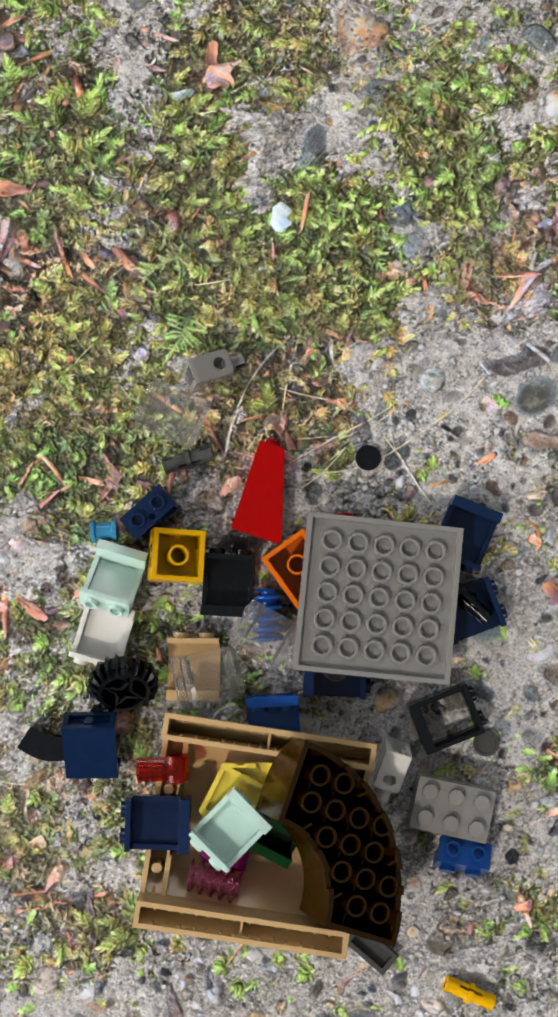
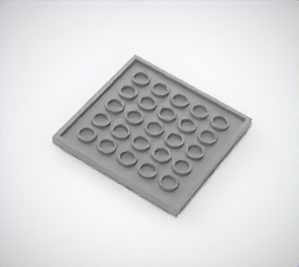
M308 511L292 670L450 685L464 528Z

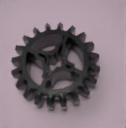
M127 653L124 656L116 654L114 658L106 657L104 662H97V666L91 669L88 679V692L94 705H99L102 710L107 708L109 712L116 710L119 714L122 711L131 713L132 709L140 710L142 705L148 706L149 701L155 699V694L158 692L159 687L158 674L153 664L148 663L146 658L140 659L137 654L132 657L128 656Z

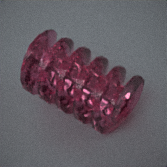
M193 858L187 877V892H191L197 886L198 895H201L207 889V896L211 898L216 891L219 901L227 894L228 903L231 904L238 897L244 871L237 878L234 868L226 875L223 870L216 872L212 865L205 869V860H201L198 866H195V858Z

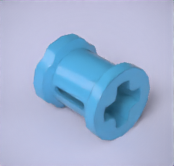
M112 519L111 522L98 523L95 520H91V542L97 543L99 539H113L114 542H118L119 530L117 519Z

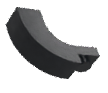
M94 705L90 712H104V710L99 705ZM38 723L31 725L17 747L26 754L40 760L64 761L62 735L52 733Z

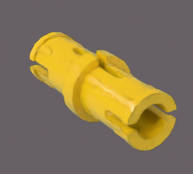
M449 974L444 979L442 991L462 998L464 1003L469 1004L471 1002L488 1011H492L496 1002L495 994L477 988L475 983L463 982Z

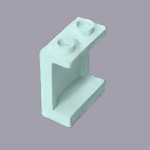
M99 539L96 545V555L86 581L79 590V603L89 609L98 608L108 611L109 614L116 617H129L147 567L149 553Z
M235 785L190 830L189 837L191 839L189 842L198 852L203 850L210 857L208 861L217 871L223 870L227 874L233 864L263 834L266 835L272 829L273 823L262 812L256 810V806Z

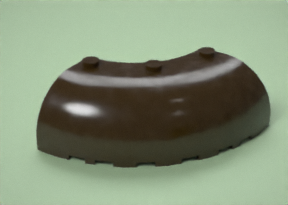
M300 738L293 739L281 749L273 761L255 809L279 822L287 830L297 846L304 874V889L299 909L325 927L395 947L401 926L402 912L400 907L401 895H404V886L402 885L400 870L403 869L400 850L396 846L393 835L395 832L386 811L382 809L371 787L359 777L352 767L318 745Z

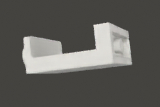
M84 606L74 644L68 656L74 658L73 662L88 666L89 662L97 664L99 661L104 662L106 657L114 658L116 654L124 656L138 610L132 608L129 617H116L109 614L108 611L98 608L89 609Z

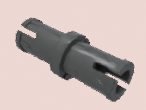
M211 445L191 451L186 449L178 455L162 458L166 474L186 468L188 470L194 469L196 465L215 461Z

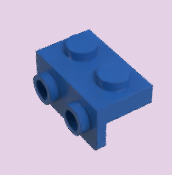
M441 835L438 852L433 857V866L439 867V871L444 873H455L456 870L465 872L467 877L480 878V875H484L490 870L492 845L490 843L483 844Z

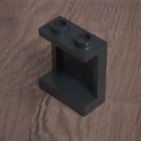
M210 548V553H205L200 615L253 617L256 556L250 555L251 550L235 549V554H225V549Z

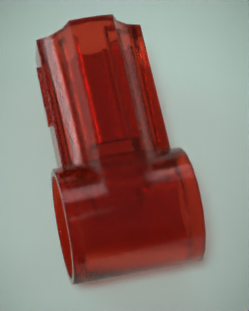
M177 753L168 754L165 757H138L136 765L137 782L166 781L168 784L190 782L189 754Z

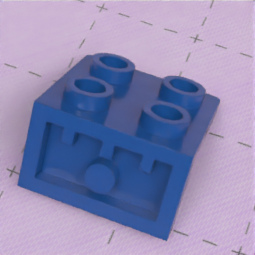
M298 692L246 696L248 724L300 732Z

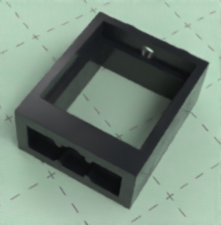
M462 681L406 703L427 755L485 733L483 725L487 723L481 710L477 711L473 701H476L477 697L472 686L467 687V684ZM460 692L473 726L433 741L420 707Z

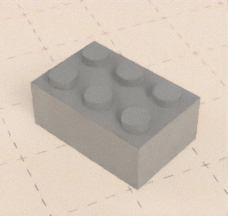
M417 771L406 822L410 828L486 844L497 792L489 786Z

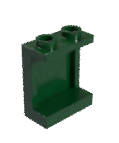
M265 815L273 823V827L266 835L263 834L248 850L288 869L292 862V853L296 845L287 830L279 822Z

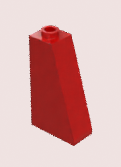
M266 438V441L260 440L231 529L280 544L282 540L285 448L280 447L281 442Z

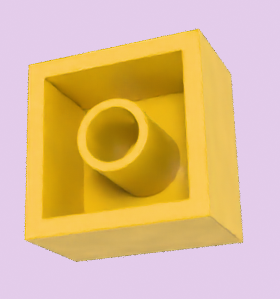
M160 527L151 529L147 582L193 585L203 583L206 531Z

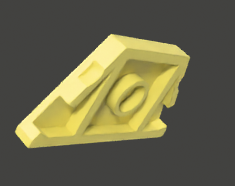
M223 762L199 809L202 817L235 785L256 806L273 762Z

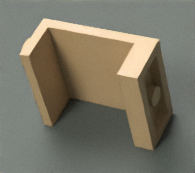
M173 632V636L167 638L169 652L166 700L218 701L220 637H214V632H199V637H189V632Z

